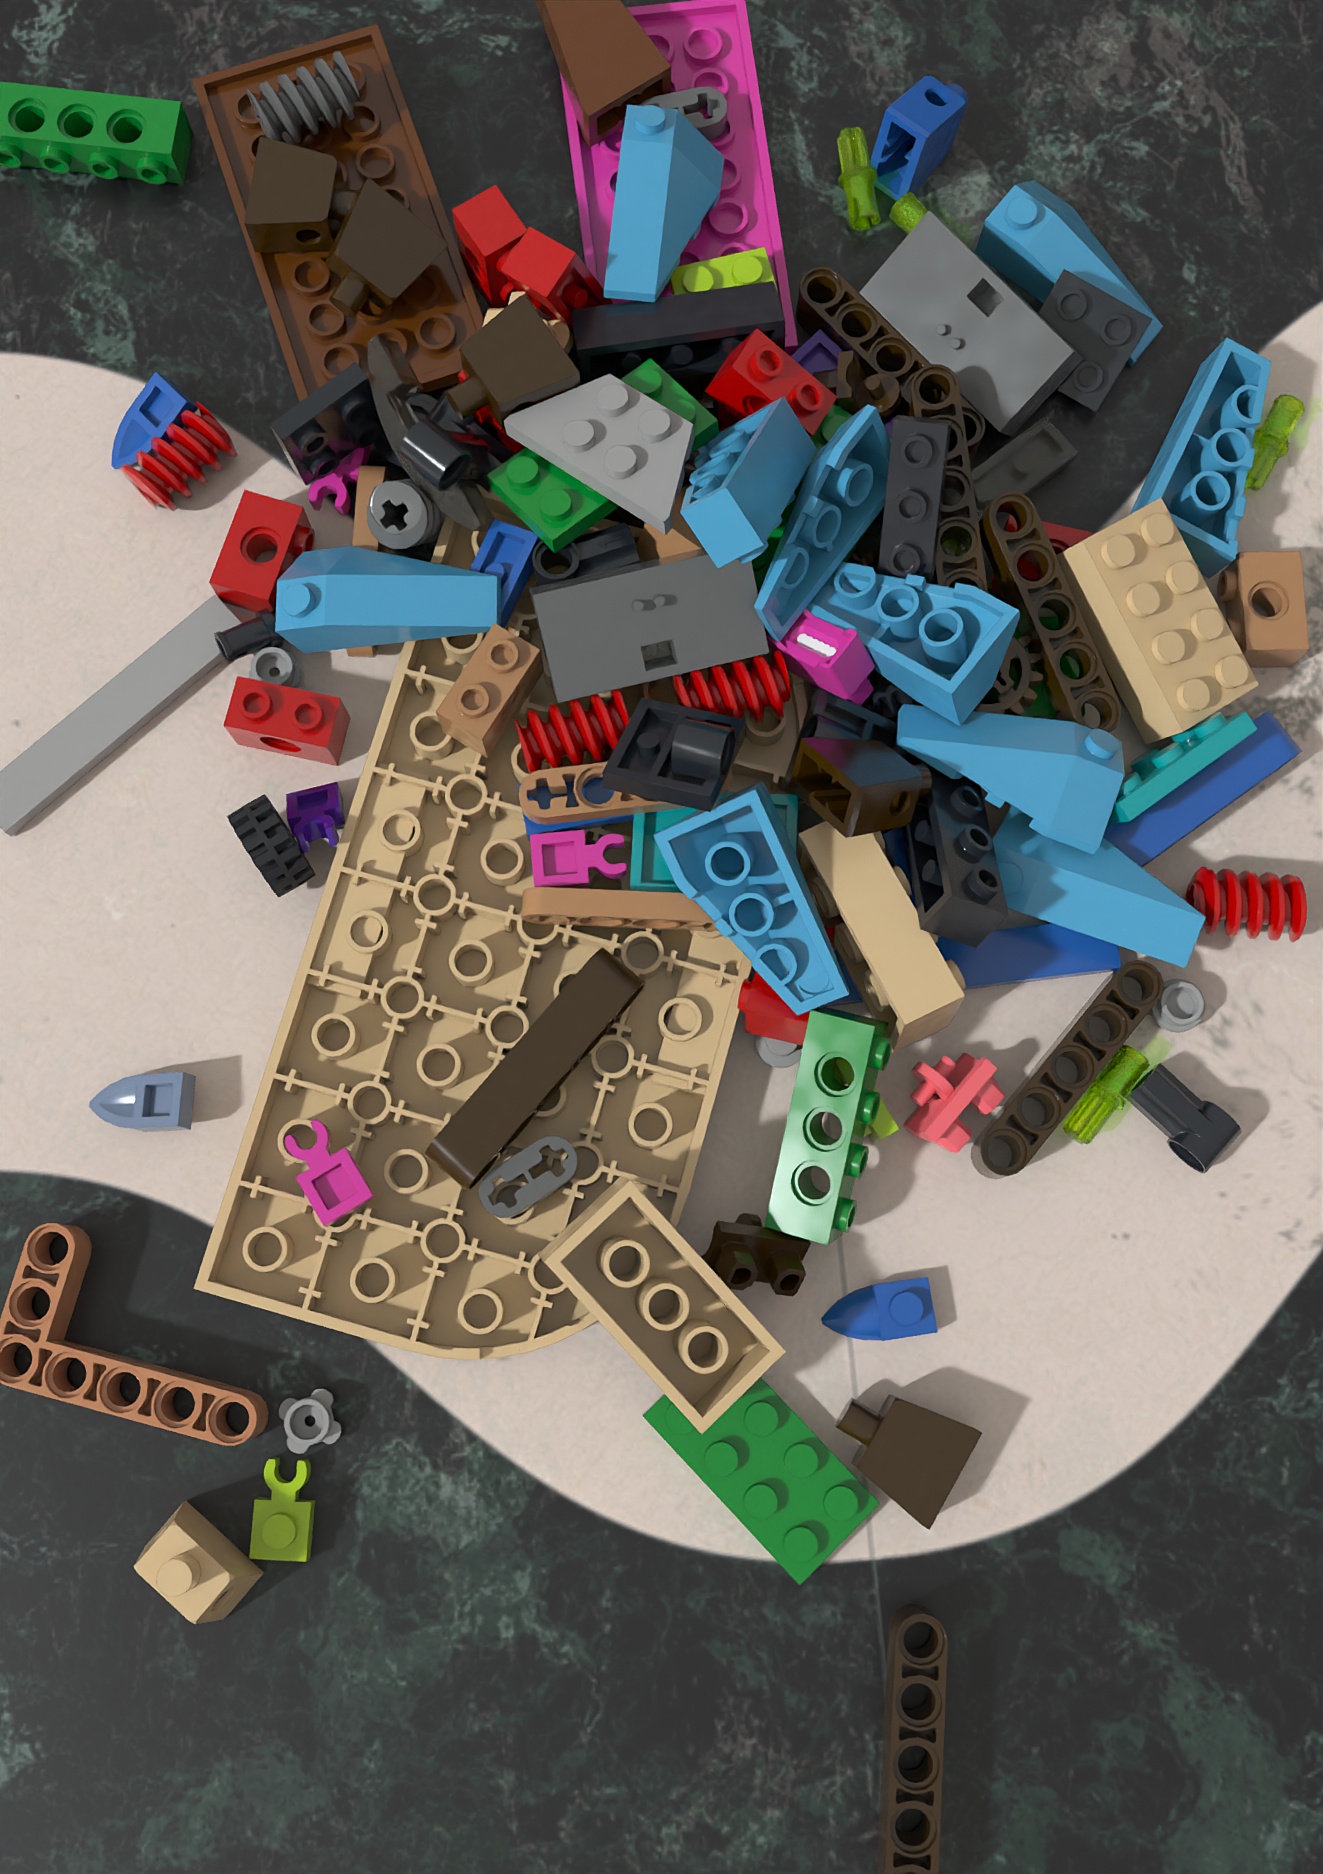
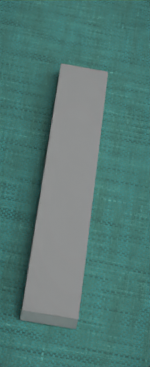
M215 594L0 771V828L6 834L12 837L224 660L216 644L214 633L222 632L242 623Z

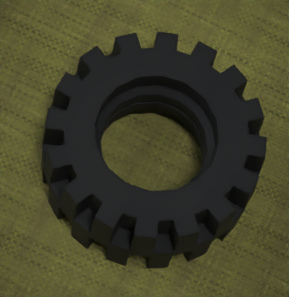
M265 794L227 816L246 852L250 855L253 863L277 897L283 896L316 876L305 854L300 851L292 833Z

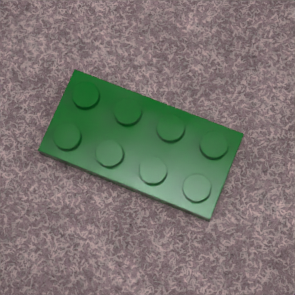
M651 358L620 379L693 424L694 442L691 453L719 434L718 420ZM527 447L487 475L489 486L496 495L554 553L619 507L616 503Z
M761 1377L703 1434L697 1430L665 1393L642 1414L647 1422L799 1585L880 1504Z

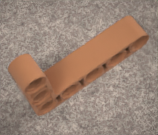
M57 1223L40 1225L30 1233L25 1242L0 1318L1 1384L225 1446L241 1444L256 1438L263 1432L268 1423V1408L262 1397L250 1390L64 1340L91 1257L92 1245L90 1237L83 1229L75 1225ZM62 1234L68 1243V1253L60 1263L56 1264L51 1259L49 1249L53 1239ZM40 1289H44L50 1298V1308L42 1318L37 1317L32 1309V1299ZM22 1344L26 1345L32 1354V1364L24 1374L16 1368L14 1362L15 1352ZM75 1358L80 1360L86 1369V1379L78 1389L73 1387L67 1378V1368ZM128 1372L136 1376L141 1386L140 1395L133 1404L125 1401L120 1392V1382ZM181 1387L189 1390L195 1400L194 1410L188 1418L179 1416L173 1407V1397ZM233 1402L244 1405L249 1413V1424L243 1433L233 1431L226 1421V1412Z

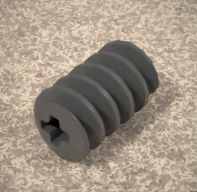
M340 51L333 52V70L322 58L315 60V77L304 66L297 67V85L286 74L278 75V93L267 81L260 82L259 101L249 89H246L266 138L282 142V133L287 132L298 144L301 142L300 125L305 124L312 134L317 136L319 135L318 118L323 116L334 129L338 127L336 110L339 109L351 121L356 119L354 103L360 102V96L351 71Z
M425 477L386 481L375 486L367 506V523L372 535L381 544L392 549H407L438 540L452 498L451 491L449 489L446 491L438 490Z

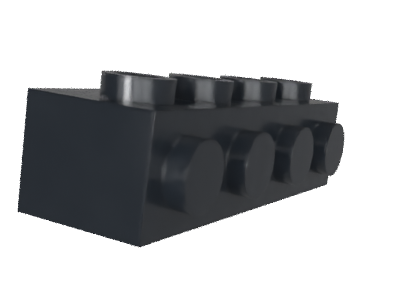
M774 281L658 297L655 303L629 301L571 310L575 352L582 385L608 374L622 379L650 358L673 379L716 373L728 355L757 328L785 352V318Z
M908 752L905 760L911 765H925L932 777L930 792L924 797H918L912 820L902 827L920 930L977 948L1009 915L981 786L966 776L960 779H951Z

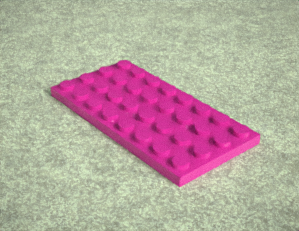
M692 0L626 7L671 65V93L709 86L720 91L727 100V123L725 130L718 138L709 141L724 156L720 199L713 210L709 209L702 219L701 230L694 240L690 239L680 255L678 266L765 247L785 318V352L791 356L797 351L798 342L745 0ZM560 72L584 261L586 267L604 289L623 128L594 146L589 147L583 138ZM706 109L698 110V112L702 113L704 119L712 118V115H708ZM668 283L659 297L671 296ZM611 298L613 304L634 301Z

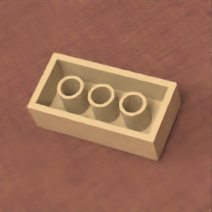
M1161 497L1056 555L1099 656L1146 745L1186 731L1259 686Z
M825 821L798 834L796 857L823 925L835 928L834 949L837 950L873 1019L889 1022L886 1037L892 1038L891 1052L893 1054L950 1025L965 997L963 990L966 988L965 981L957 965L952 960H944L935 944L938 942V935L920 930L917 911L909 898L911 895L910 884L899 866L891 867L882 850L885 849V843L881 832L845 838Z
M620 1176L538 1254L701 1434L786 1352L635 1184L625 1177Z

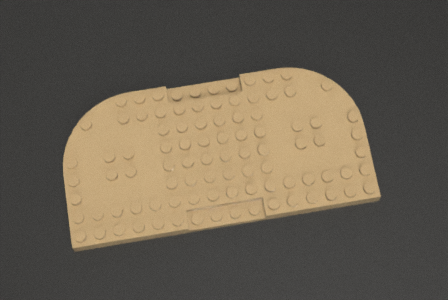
M458 481L431 562L469 570L494 519L529 531L532 530L493 490L488 493L480 485ZM603 518L588 529L589 534L621 523ZM627 525L636 544L643 529ZM554 566L548 569L547 572L551 574H562L566 572L568 568L564 566ZM534 569L505 627L509 632L541 650L544 673L515 716L522 728H526L527 712L530 710H535L543 723L547 722L549 705L555 704L564 717H568L569 701L558 703L553 691L529 588L536 587ZM488 632L404 642L194 1286L196 1290L406 1351L437 1358L460 1360L502 1358L528 1353L566 1339L597 1321L538 1254L620 1176L631 1180L676 1229L690 1191L740 1009H737L741 986L744 979L749 978L752 962L729 937L725 938L719 931L553 925L532 923L521 919L523 890L534 888L531 843L528 841L517 784H521L523 779L530 773L524 758L515 720H512L490 756L486 758L444 733L436 714V710ZM669 640L641 647L644 661L671 654ZM768 643L769 653L762 656L770 667L773 649ZM752 657L741 660L748 672ZM731 662L720 665L727 677ZM710 667L699 669L706 682L708 681ZM787 671L791 698L789 702H785L784 719L778 720L770 706L764 709L762 724H757L749 711L744 712L743 719H746V737L731 767L732 781L729 792H738L763 780L769 794L791 795L780 789L808 709L803 685L804 679ZM689 672L678 674L685 687L687 686ZM673 676L619 688L629 720L641 698L678 705ZM611 691L598 693L606 706H609ZM590 696L577 698L583 709L587 712L589 710ZM610 745L605 746L603 762H608L613 753ZM584 751L583 765L597 763L589 751ZM568 756L563 757L562 767L574 766ZM542 762V770L551 769L547 762ZM634 820L584 830L586 845L595 844L601 837L607 834L623 836L624 848L609 849L604 854V859L610 864L626 863L627 875L618 879H609L599 874L598 871L588 872L590 888L580 889L630 891ZM603 947L646 982L644 988L488 1172L546 1136H559L566 1139L574 1147L578 1156V1170L568 1184L522 1214L513 1218H499L490 1214L482 1206L479 1198V1186L483 1178L471 1190L466 1191L426 1157L425 1151L438 1133L579 970ZM315 1119L324 1123L330 1130L332 1143L329 1150L332 1155L344 1147L349 1149L376 1198L328 1227L323 1226L295 1178L310 1168L306 1161L293 1157L285 1145V1137L291 1134L297 1138L303 1149L312 1148L317 1142V1134L310 1122ZM548 1147L541 1152L544 1162L530 1171L534 1179L547 1171H551L556 1177L561 1176L565 1172L562 1162L568 1158V1154L565 1150L555 1153ZM522 1176L509 1184L503 1178L497 1179L494 1182L497 1192L490 1197L492 1203L495 1205L503 1202L509 1208L513 1207L517 1203L514 1193L529 1183L526 1177Z

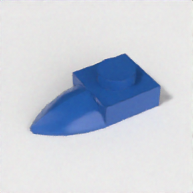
M155 371L127 410L119 425L112 449L111 466L114 469H120L123 464L131 465L136 463L135 454L140 450L150 454L153 451L150 440L154 437H158L171 444L166 432V426L173 423L184 429L185 426L181 419V413L185 410L195 413L198 409L197 405L170 379Z
M928 1277L875 1284L857 1289L839 1299L821 1318L822 1324L834 1332L860 1340L886 1341L938 1332Z

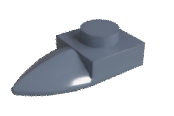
M172 1072L126 1077L100 1091L89 1102V1107L101 1119L118 1127L135 1129L142 1132L191 1130L196 1076L185 1072Z

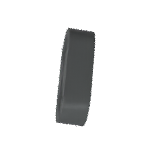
M709 86L651 97L639 105H654L659 108L677 109L708 141L718 138L724 132L727 123V100L720 91ZM706 109L708 115H712V118L704 119L702 113L698 112V110Z
M546 1136L504 1161L483 1177L479 1186V1198L482 1206L490 1214L499 1218H513L522 1214L568 1184L574 1178L578 1170V1156L574 1147L566 1139L559 1136ZM550 1147L555 1153L563 1150L566 1151L568 1158L562 1162L565 1172L561 1176L556 1177L551 1171H547L535 1179L532 1177L530 1171L544 1162L541 1154L544 1149ZM522 1176L526 1177L529 1183L514 1193L517 1203L513 1207L509 1208L503 1202L495 1205L492 1203L490 1197L497 1192L494 1185L497 1179L503 1178L509 1184Z

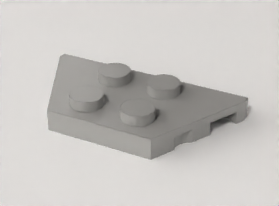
M611 374L509 415L504 420L507 435L663 534L666 535L671 530L673 524L672 512L677 493L680 494L685 477L684 465L690 457L694 442V428L691 422Z

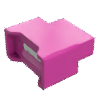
M805 608L780 642L772 639L767 632L766 638L773 651L780 650L787 671L808 681L812 687L816 688L818 686L859 706L873 692L874 688L867 676L874 669L875 663L855 630L851 628L843 630L815 617Z

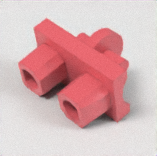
M964 1052L955 1063L947 1056H943L934 1068L923 1062H917L911 1072L920 1082V1085L910 1095V1098L919 1106L905 1121L903 1126L913 1136L933 1142L950 1152L958 1153L969 1141L972 1133L958 1118L965 1107L970 1104L978 1113L987 1115L1005 1097V1093L992 1077L998 1068L985 1057L979 1060Z

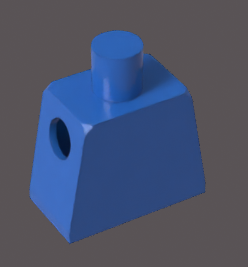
M925 76L891 104L885 111L865 180L904 206L949 153L968 103L967 94L964 89L956 83L944 85L932 76ZM914 144V147L906 153L908 146Z

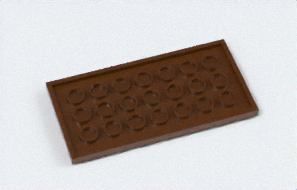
M378 24L193 78L192 82L299 402L354 362L368 376L380 407L387 400L408 393L417 392L424 394L459 383L458 374L463 370L459 349L467 339L482 328L484 318ZM335 51H340L359 92L360 102L354 103L356 119L351 121L339 109L336 110L338 127L333 129L322 116L318 118L319 135L314 136L306 125L303 124L300 125V143L296 144L287 132L282 133V142L334 156L339 160L346 189L359 190L364 182L370 178L449 243L445 250L388 307L383 310L367 299L355 318L339 311L329 300V297L342 279L325 264L330 250L258 253L254 251L244 224L260 137L266 138L246 89H249L259 101L260 82L267 81L278 93L277 79L278 75L282 73L286 74L297 85L296 68L304 66L315 77L314 62L318 58H322L333 70L332 56Z

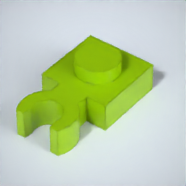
M272 1457L268 1459L264 1468V1479L267 1486L272 1490L271 1498L258 1497L254 1500L249 1559L306 1562L310 1559L315 1500L299 1499L300 1489L309 1480L311 1474L309 1459L298 1460L296 1477L293 1481H286L279 1474L280 1457Z

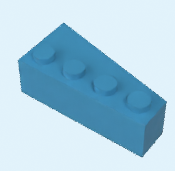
M1227 337L1200 365L1130 512L1132 514L1161 497L1195 563L1199 565L1200 573L1208 579L1236 559L1239 542L1235 540L1238 521L1244 515L1247 498L1243 497L1247 472L1253 465L1255 449H1252L1255 428L1261 421L1271 361Z
M784 396L721 431L698 448L700 455L695 457L694 461L697 470L690 475L689 481L692 486L686 489L680 513L718 569L736 559L741 564L747 563L767 549L769 544L766 540L770 533L781 524L783 520L781 514L785 507L795 499L794 491L798 484L805 479L807 468L817 452V448Z

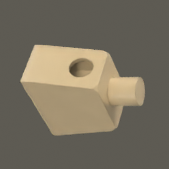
M187 1501L181 1504L148 1542L133 1566L144 1580L188 1621L194 1624L224 1620L264 1574L257 1565Z

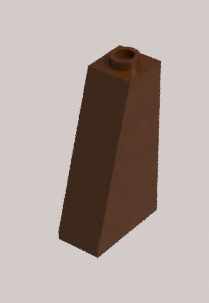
M535 0L583 138L589 147L594 146L624 127L627 105L639 106L646 99L671 93V65L621 0Z

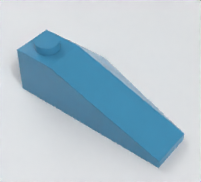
M627 105L606 266L604 298L655 303L678 267L682 251L690 239L694 240L701 230L702 219L709 209L713 210L720 199L724 156L677 109L659 108L654 105Z
M1035 180L1015 184L985 219L975 253L1042 303L1046 301L1063 269L1153 319L1127 363L1133 366L1162 330L1163 325L1076 210Z
M867 404L843 423L828 443L820 449L817 457L808 468L754 605V609L770 637L778 642L781 641L885 506L891 442L878 410L874 406Z
M344 546L303 552L277 580L275 632L303 653L488 632L494 623L501 626V580L498 576L360 547Z
M846 562L839 564L806 607L812 615L843 630L848 628L855 630L875 663L874 670L917 702L959 726L963 724L993 686L1020 619L1018 609L975 586L956 583L954 588L926 583L925 577L907 574L906 579L876 574L873 567Z
M903 704L898 711V746L951 779H960L966 776L979 784L988 792L985 800L998 808H1001L1005 801L1033 818L1029 827L1043 836L1093 855L1098 850L1125 775L1121 740L1116 739L1102 729H1090L1070 721L972 711L963 724L959 726L926 706Z
M763 780L716 801L711 812L698 810L653 835L677 887L689 900L693 899L715 922L714 926L725 938L729 937L753 963L752 967L797 1015L849 995V988L788 834Z
M1011 805L993 839L1008 908L1183 968L1187 967L1206 919L1205 915L1155 876L1144 870L1104 837L1094 855L1045 837L1029 827L1033 818Z

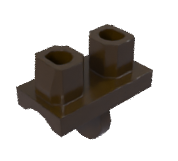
M853 350L838 353L837 369L813 372V377L837 396L833 404L853 416L868 404L876 407L880 418H883L893 413L901 402L902 392L898 381L887 373H878L866 378Z
M742 1213L738 1216L735 1223L716 1222L710 1246L706 1253L700 1257L718 1277H721L729 1289L744 1290L752 1286L754 1281L770 1283L776 1295L793 1297L797 1294L806 1276L802 1261L811 1242L801 1237L763 1227L758 1215Z

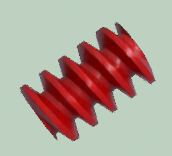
M197 401L196 404L201 417L189 410L181 413V419L186 431L173 423L166 426V432L171 444L158 437L150 440L156 457L142 450L135 454L140 471L127 464H123L120 467V470L130 483L155 509H157L156 506L161 504L174 512L177 509L171 494L174 491L190 498L193 494L187 483L189 477L205 485L208 481L202 469L204 464L217 471H221L223 467L217 455L220 450L233 458L238 456L228 433L214 416Z
M780 650L773 651L770 667L764 657L758 655L751 658L749 672L743 662L737 660L730 663L728 677L720 665L709 668L707 682L699 670L689 672L686 687L678 675L673 676L678 705L742 719L744 712L749 711L757 724L763 723L764 709L767 706L771 707L778 720L784 719L785 702H789L791 698L788 672Z
M619 689L611 690L609 706H606L599 694L590 695L589 710L587 712L577 699L569 700L568 717H564L555 704L548 706L547 722L543 723L535 710L527 712L526 728H522L514 717L529 773L542 770V762H547L551 769L560 768L565 756H568L574 766L583 765L584 751H589L597 763H602L605 746L610 745L614 751L629 722Z
M1201 867L1192 876L1184 898L1185 901L1206 916L1204 930L1207 935H1213L1216 932L1219 921H1224L1228 937H1235L1240 924L1245 923L1247 936L1250 939H1256L1263 924L1266 925L1270 940L1277 941L1281 936L1283 927L1286 926L1289 940L1295 942L1302 935L1307 920L1305 889L1300 878L1293 874H1286L1279 879L1276 874L1266 872L1258 878L1255 872L1248 870L1239 873L1237 876L1230 869L1224 868L1215 874L1213 869Z

